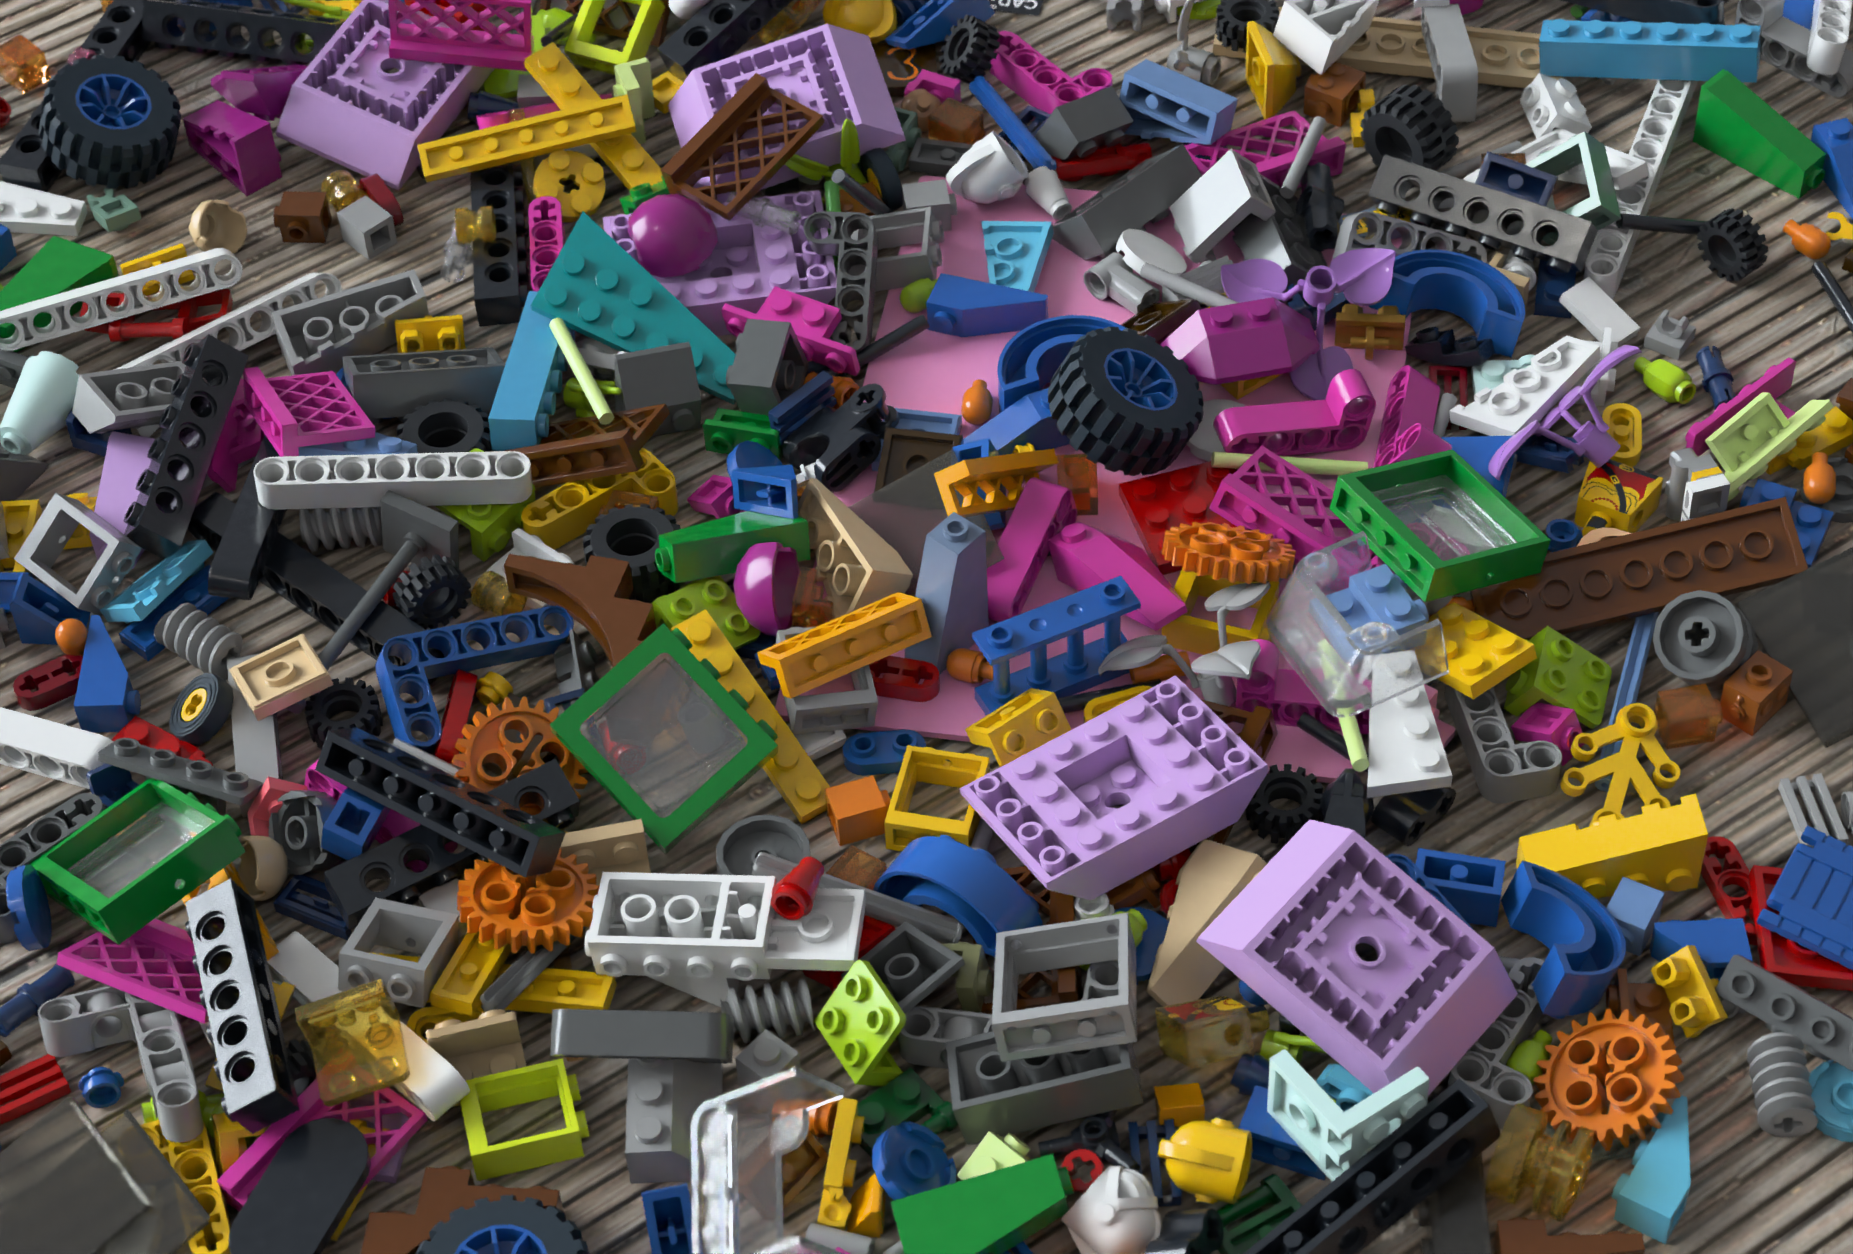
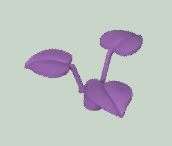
M1363 248L1344 252L1335 257L1329 267L1319 265L1311 268L1306 275V280L1299 279L1297 285L1284 293L1288 284L1286 273L1280 265L1267 259H1249L1235 264L1222 265L1221 280L1227 297L1239 303L1271 297L1287 301L1299 291H1303L1305 301L1311 306L1317 307L1316 338L1319 343V351L1314 355L1311 354L1303 364L1293 372H1289L1294 387L1301 394L1312 400H1325L1331 380L1338 373L1353 369L1351 358L1343 348L1332 346L1323 349L1326 305L1332 301L1334 292L1340 293L1342 291L1350 303L1359 306H1370L1383 300L1392 284L1396 252L1383 248Z
M1623 345L1609 353L1590 373L1585 383L1568 392L1560 400L1558 406L1552 408L1540 423L1537 420L1533 421L1508 439L1495 452L1488 465L1491 475L1500 481L1502 471L1508 460L1533 434L1537 437L1543 435L1573 450L1579 457L1584 454L1597 468L1604 465L1619 450L1621 445L1607 432L1610 427L1603 421L1591 397V391L1597 381L1612 367L1634 354L1642 353V351L1636 346ZM1582 396L1596 422L1595 425L1590 420L1581 425L1567 411ZM1564 418L1577 430L1573 435L1577 443L1548 429L1557 420Z

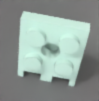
M1284 1049L1270 1058L1267 1112L1322 1172L1333 1181L1427 1105L1430 1078L1417 1066L1343 1112Z

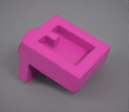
M923 69L915 80L910 81L906 87L904 97L916 89H926L929 93L936 96L942 103L943 113L955 116L961 109L960 80Z
M712 475L687 498L694 511L715 515L717 519L745 512V510L734 509L733 485L729 477Z
M1539 702L1529 707L1511 726L1516 740L1524 742L1548 741L1555 744L1562 752L1561 766H1564L1573 757L1570 750L1574 738L1578 734L1583 733L1574 709ZM1584 743L1578 744L1579 747L1581 748L1584 745Z

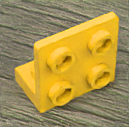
M1034 688L1028 689L965 729L972 744L992 749L1000 767L1072 730L1055 692Z

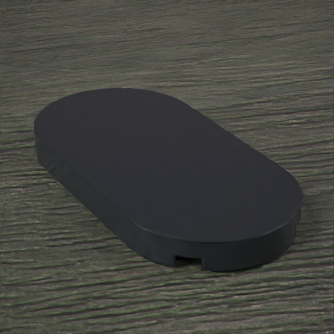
M336 1118L316 1119L295 1129L285 1139L234 1220L229 1233V1249L231 1254H321L370 1172L371 1162L368 1145L360 1130L351 1123Z

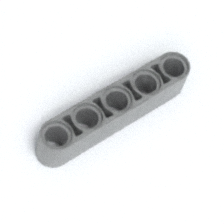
M259 654L228 658L229 685L233 688L234 695L231 719L236 772H242L249 778L263 782V784L268 776L283 780L277 712L257 721L229 671L231 667ZM256 797L246 804L240 805L243 818H248L247 811Z

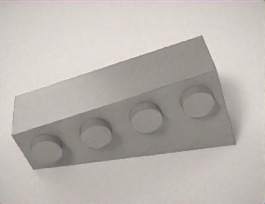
M413 269L271 312L277 341L290 374L300 375L334 371L337 374L343 367V356L374 355L397 343L395 320L425 318L424 315H429L426 295Z

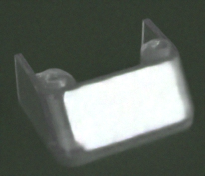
M1364 531L1303 557L1295 567L1266 620L1269 637L1325 710L1329 714L1341 718L1359 714L1449 673L1442 623L1438 619L1402 635H1399L1389 624L1382 622H1370L1353 630L1326 597V595L1348 588L1349 576L1372 569L1368 539Z
M793 1067L707 1100L696 1109L690 1127L692 1254H844L801 1236L792 1235L784 1238L782 1155L796 1150L804 1142L809 1130V1110L843 1098L844 1088L797 1067Z

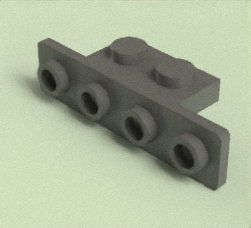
M132 738L117 739L98 752V761L145 775V781L151 777L164 781L167 784L177 785L184 794L192 793L201 804H211L222 816L226 814V801L237 805H244L256 797L263 786V782L251 779L242 772H228L212 767L209 762L193 761L177 756L171 750L154 749L144 746Z
M1739 954L1732 956L1715 989L1717 995L1765 1021V1026L1770 1031L1797 1036L1806 1045L1805 1049L1812 1055L1825 1061L1832 1059L1853 1071L1852 1017Z

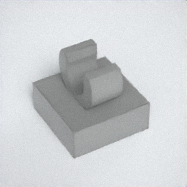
M1664 309L1645 335L1643 347L1679 360L1693 341L1696 327L1690 325L1688 318L1685 316L1680 321L1669 317V310Z

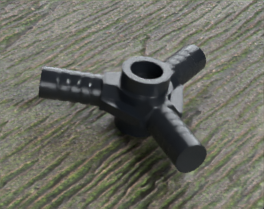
M1118 1109L1096 1114L1085 1119L1070 1132L1071 1135L1038 1142L1041 1157L1053 1154L1055 1158L1068 1155L1078 1149H1086L1095 1153L1101 1161H1108L1113 1166H1123L1126 1169H1133L1137 1172L1140 1170V1164L1120 1148L1121 1144L1116 1124L1113 1122Z

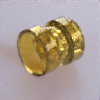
M345 170L332 172L322 182L321 192L327 193L328 202L336 213L362 197H368L362 187L357 184L354 177Z
M481 206L477 213L470 211L468 208H455V228L458 245L471 244L473 240H477V237H480V240L484 243L496 242V223L493 206Z
M494 571L483 573L474 584L471 592L472 604L483 611L491 610L494 617L522 612L527 602V597L510 593L505 578Z

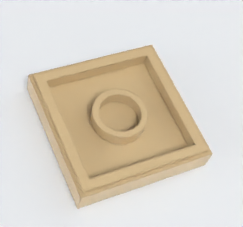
M300 634L229 669L235 684L257 721L334 685L329 673L304 634Z

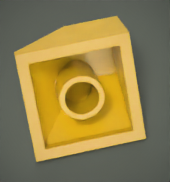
M1255 21L1247 22L1245 78L1265 120L1275 117L1295 93L1296 77L1301 75L1299 58L1293 56L1291 51L1273 36V33Z

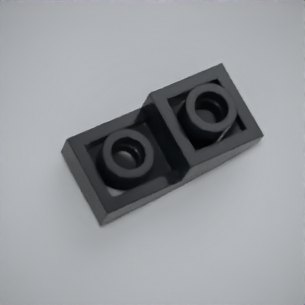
M1429 327L1416 332V337L1405 346L1406 354L1431 363L1450 366L1482 365L1495 353L1491 338L1477 340L1476 336H1468L1455 340L1453 329L1439 331L1438 327Z

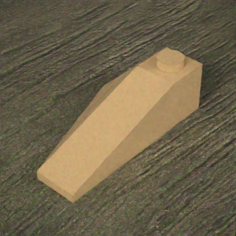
M810 478L798 502V515L808 521L810 549H813L818 565L813 572L816 581L823 582L827 596L822 602L829 618L834 620L897 592L905 594L910 586L913 574L899 553L820 481Z
M1204 839L1198 844L1180 869L1176 884L1179 886L1175 901L1169 907L1166 917L1169 923L1165 938L1158 947L1146 990L1162 1007H1177L1198 1001L1226 967L1196 941L1267 865L1259 855Z

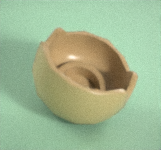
M215 199L201 202L192 213L189 224V232L195 245L204 252L215 248H224L235 254L244 245L247 235L244 214L232 209L227 201Z
M257 835L241 836V841H246L242 845L246 852L239 856L242 859L238 869L239 875L248 893L254 900L263 901L270 899L279 892L287 879L288 862L282 845L271 837Z

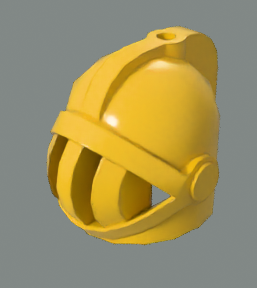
M826 0L823 5L822 13L825 24L867 35L870 38L871 44L885 40L896 29V9L892 0Z
M1215 1118L1211 1122L1191 1121L1182 1125L1172 1135L1170 1140L1162 1139L1160 1141L1158 1157L1166 1159L1165 1165L1169 1178L1177 1188L1193 1194L1197 1201L1210 1204L1222 1201L1234 1204L1244 1189L1250 1171L1252 1134L1248 1130L1235 1128L1233 1122Z

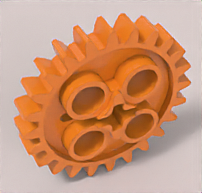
M1192 522V526L1181 523L1180 527L1172 526L1170 531H1165L1162 555H1165V560L1172 561L1173 566H1183V571L1195 572L1197 576L1210 575L1213 580L1226 578L1230 583L1239 581L1247 584L1252 582L1266 584L1267 580L1279 582V578L1287 579L1288 574L1292 575L1296 550H1292V545L1284 544V539H1273V534H1265L1259 532L1260 530L1258 529L1249 531L1245 530V527L1241 525L1234 528L1230 527L1227 523L1221 525L1212 522L1202 524Z
M525 696L522 697L518 707L513 706L509 697L505 698L501 711L494 703H489L486 709L488 717L477 711L472 719L475 726L465 724L462 729V734L467 739H457L454 747L462 752V754L454 755L452 765L463 768L457 771L454 776L484 792L497 788L506 782L515 764L520 761L535 735H541L542 741L538 744L527 765L522 768L517 777L545 764L540 757V753L552 752L558 757L559 765L579 799L581 795L575 789H584L588 780L580 776L588 772L586 768L551 731L550 724L557 718L559 708L555 707L547 714L543 712L544 700L541 699L534 709L529 708L528 700ZM509 729L519 731L524 737V742H510L506 738L504 731ZM485 763H495L501 768L503 775L491 777L484 772L482 765ZM532 803L520 808L530 815H537L542 811L538 805Z
M561 848L559 849L552 872L525 878L488 859V862L476 859L474 861L475 870L465 869L464 880H459L457 911H460V922L467 923L468 933L479 932V942L481 943L493 938L495 949L497 950L506 943L511 944L512 953H517L521 946H527L529 952L535 954L537 945H543L550 952L553 951V942L559 941L565 946L570 945V934L575 937H583V927H591L593 899L595 895H598L599 885H596V874H588V864L577 865V856L575 854L563 859Z
M1608 1008L1605 1011L1603 1020L1600 1021L1597 1020L1592 1012H1589L1587 1017L1588 1024L1583 1027L1576 1020H1572L1573 1033L1570 1035L1557 1031L1556 1035L1561 1043L1558 1047L1553 1045H1546L1544 1047L1551 1059L1537 1061V1065L1541 1068L1544 1075L1533 1078V1082L1540 1090L1534 1096L1542 1107L1540 1112L1546 1121L1550 1123L1557 1135L1564 1134L1570 1144L1575 1145L1581 1139L1587 1150H1592L1597 1140H1599L1605 1151H1610L1613 1139H1619L1622 1145L1627 1148L1629 1147V1135L1633 1133L1640 1139L1645 1140L1646 1133L1644 1127L1649 1124L1658 1129L1662 1127L1656 1117L1659 1112L1664 1114H1672L1674 1112L1667 1099L1681 1097V1093L1675 1083L1684 1080V1076L1678 1068L1683 1062L1675 1050L1677 1047L1670 1036L1665 1034L1659 1023L1651 1024L1645 1014H1641L1635 1020L1629 1009H1625L1619 1019H1617L1612 1010ZM1637 1053L1634 1058L1626 1061L1629 1056ZM1593 1057L1589 1062L1582 1064L1586 1059ZM1636 1094L1631 1100L1623 1102L1628 1096ZM1586 1098H1590L1585 1104L1579 1105ZM1608 1103H1609V1105H1610V1110H1609V1112L1607 1113Z

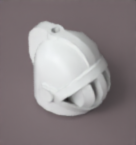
M992 131L982 140L977 141L971 149L962 155L957 164L948 171L946 181L957 195L976 203L990 204L997 200L1013 197L1020 189L1024 179L1028 177V169L1018 153L1002 137Z
M1123 1166L1107 1167L1061 1219L1068 1227L1081 1254H1145L1147 1245L1151 1241L1156 1240L1162 1230L1161 1217L1157 1211L1158 1201L1154 1195L1152 1185L1141 1173L1133 1169H1126Z

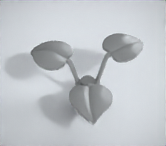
M1266 581V584L1259 582L1229 586L1215 592L1205 601L1207 611H1218L1217 621L1220 649L1195 659L1191 664V668L1172 645L1166 644L1168 640L1165 635H1148L1129 640L1110 652L1098 669L1099 675L1101 676L1108 670L1114 671L1141 667L1155 661L1162 654H1167L1172 657L1189 678L1192 688H1201L1204 700L1226 706L1232 705L1236 702L1237 693L1232 677L1250 679L1253 664L1260 654L1261 647L1257 641H1240L1227 644L1225 618L1230 610H1242L1259 601L1270 589V581Z

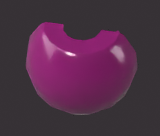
M679 194L657 195L641 203L631 214L627 222L628 233L631 241L633 240L638 262L653 276L663 278L683 276L699 269V265L712 254L716 243H718L717 229L711 215L695 200Z
M779 542L755 544L748 549L737 566L733 584L736 602L749 624L765 635L777 637V630L791 628L794 612L799 611L800 575L797 553L794 548L783 547V544Z

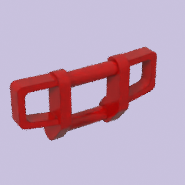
M220 289L152 309L179 310L178 317L173 318L172 322L134 323L135 315L84 330L109 334L111 342H124L130 340V338L172 337L175 340L230 313L233 300L229 289ZM110 293L107 296L106 304L111 307L119 306L124 301V293ZM86 302L82 304L80 317L88 311L89 307ZM222 304L221 310L218 313L196 317L198 307Z

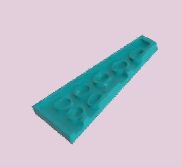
M583 211L531 304L532 311L551 320L561 318L566 327L617 351L629 353L689 342L699 389L734 405L736 400L730 388L727 387L726 373L728 367L733 365L736 354Z

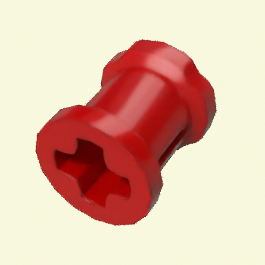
M1086 1149L1072 1151L1065 1157L1062 1163V1167H1067L1074 1192H1081L1082 1194L1105 1171L1104 1164L1098 1156ZM1083 1161L1087 1166L1095 1164L1096 1168L1090 1172L1092 1178L1090 1182L1084 1183L1080 1178L1073 1180L1072 1176L1078 1172L1075 1166L1078 1162Z

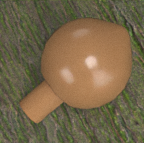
M926 89L911 91L901 102V109L917 112L918 128L922 132L930 131L936 127L942 118L943 108L941 101Z

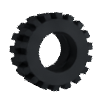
M1406 84L1397 87L1368 109L1363 115L1364 119L1361 120L1360 126L1363 129L1361 138L1366 144L1364 147L1366 152L1371 155L1373 163L1380 167L1386 154L1437 171L1450 161L1458 150L1456 146L1459 144V137L1455 134L1458 131L1456 124L1452 122V115L1449 110L1444 108V103L1439 98L1433 97V94L1427 89L1423 91L1420 86L1413 85L1410 87Z
M444 399L442 402L434 400L428 402V405L424 407L420 405L413 409V414L405 415L402 419L403 424H399L396 430L397 436L395 437L417 444L418 453L469 452L476 448L484 452H493L488 422L489 416L486 412L481 411V407L476 404L469 406L468 401L461 399L458 402H454L453 399Z
M627 504L622 509L617 507L609 509V514L607 515L600 514L595 518L596 524L588 526L586 529L587 535L583 537L586 565L591 555L628 561L633 582V591L629 600L652 603L658 597L673 593L680 588L679 583H674L658 570L655 560V551L659 548L658 535L681 529L671 514L665 515V510L659 507L650 509V505L641 504L640 507H633V504Z

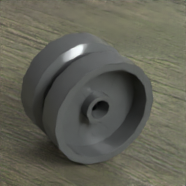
M1697 590L1681 594L1668 603L1657 618L1653 633L1655 652L1664 667L1693 688L1711 692L1722 690L1724 682L1758 650L1756 630L1746 614L1724 597L1708 591Z
M771 814L755 815L734 823L722 834L716 847L718 875L754 876L752 868L760 852H765L799 864L804 857H811L810 842L803 829L787 818Z

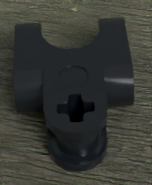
M865 385L856 390L838 409L833 407L820 409L793 432L783 444L784 460L790 465L793 464V467L801 470L800 465L802 464L806 467L815 463L814 472L816 479L832 492L841 491L876 460L881 451L880 440L884 439L886 427L896 428L900 420L899 414L894 407L885 404L886 393L880 385Z

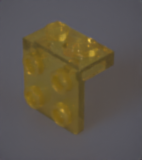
M382 979L295 1008L297 1023L312 1048L319 1094L325 1106H334L407 1080L410 1076L399 1013Z

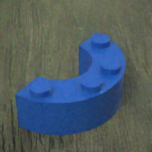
M1434 249L1416 250L1396 256L1392 284L1388 294L1380 302L1369 306L1375 310H1378L1383 305L1397 306L1400 315H1406V317L1420 309H1440L1451 312L1463 318L1473 327L1477 340L1491 338L1495 351L1494 354H1501L1512 358L1525 318L1523 298L1516 286L1504 274L1489 264L1471 256Z
M1067 315L1036 322L1018 332L1006 344L998 361V404L1000 413L1026 394L1042 390L1051 381L1055 372L1081 336L1100 328L1118 327L1120 331L1126 328L1103 318Z
M941 835L940 837L925 836L911 841L877 880L873 891L919 907L926 904L938 907L949 913L966 927L977 944L982 945L984 953L995 957L996 933L1043 926L1038 913L1039 905L1032 896L1026 894L1020 885L997 865L995 858L989 852L983 849L974 850L955 841L948 835Z
M1521 861L1501 899V903L1512 929L1529 934L1550 949L1548 956L1532 983L1542 1014H1548L1556 1019H1563L1566 1016L1586 1013L1598 1005L1624 960L1626 942L1623 932L1612 914L1584 888L1550 869Z

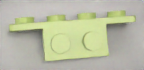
M1762 392L1704 440L1726 471L1724 475L1730 483L1728 501L1738 495V488L1743 483L1762 475L1768 469L1767 463L1775 456L1783 455L1793 449L1797 444L1796 439L1801 434L1820 426L1826 419L1824 415L1834 407L1831 401L1811 400L1787 419L1771 394Z

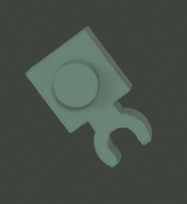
M104 188L105 196L96 198L92 194L87 195L94 219L108 232L124 230L131 223L141 220L138 206L124 194L115 197L113 189Z

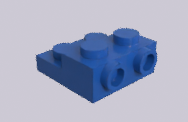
M1758 478L1754 488L1745 487L1739 508L1786 497L1810 573L1831 525L1834 512L1795 501L1797 489Z

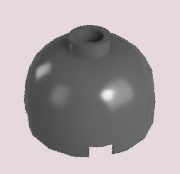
M293 790L282 795L277 801L283 802L282 807L278 813H271L268 837L282 845L287 856L288 867L290 868L287 872L294 875H312L334 867L342 858L321 848L323 826L338 801L326 792L311 790Z

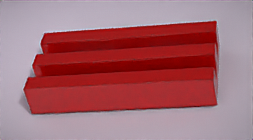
M47 1054L0 1076V1105L14 1100L0 1107V1125L71 1093L69 1084L60 1066L57 1064L55 1056ZM54 1080L56 1081V1082H53V1083H51V1084H49V1085H47V1086H45V1087H43V1088H40V1089H38V1090H36V1091L30 1093V1091H32V1090H34V1089H37V1088H39V1087H41V1086H43V1085H45V1084H47V1083H50V1082H52V1081H54Z

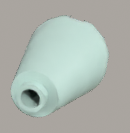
M41 351L38 356L33 354L29 357L0 424V442L5 450L12 454L27 455L66 426L65 420L73 409L79 375L76 373L79 366L73 361L49 351Z

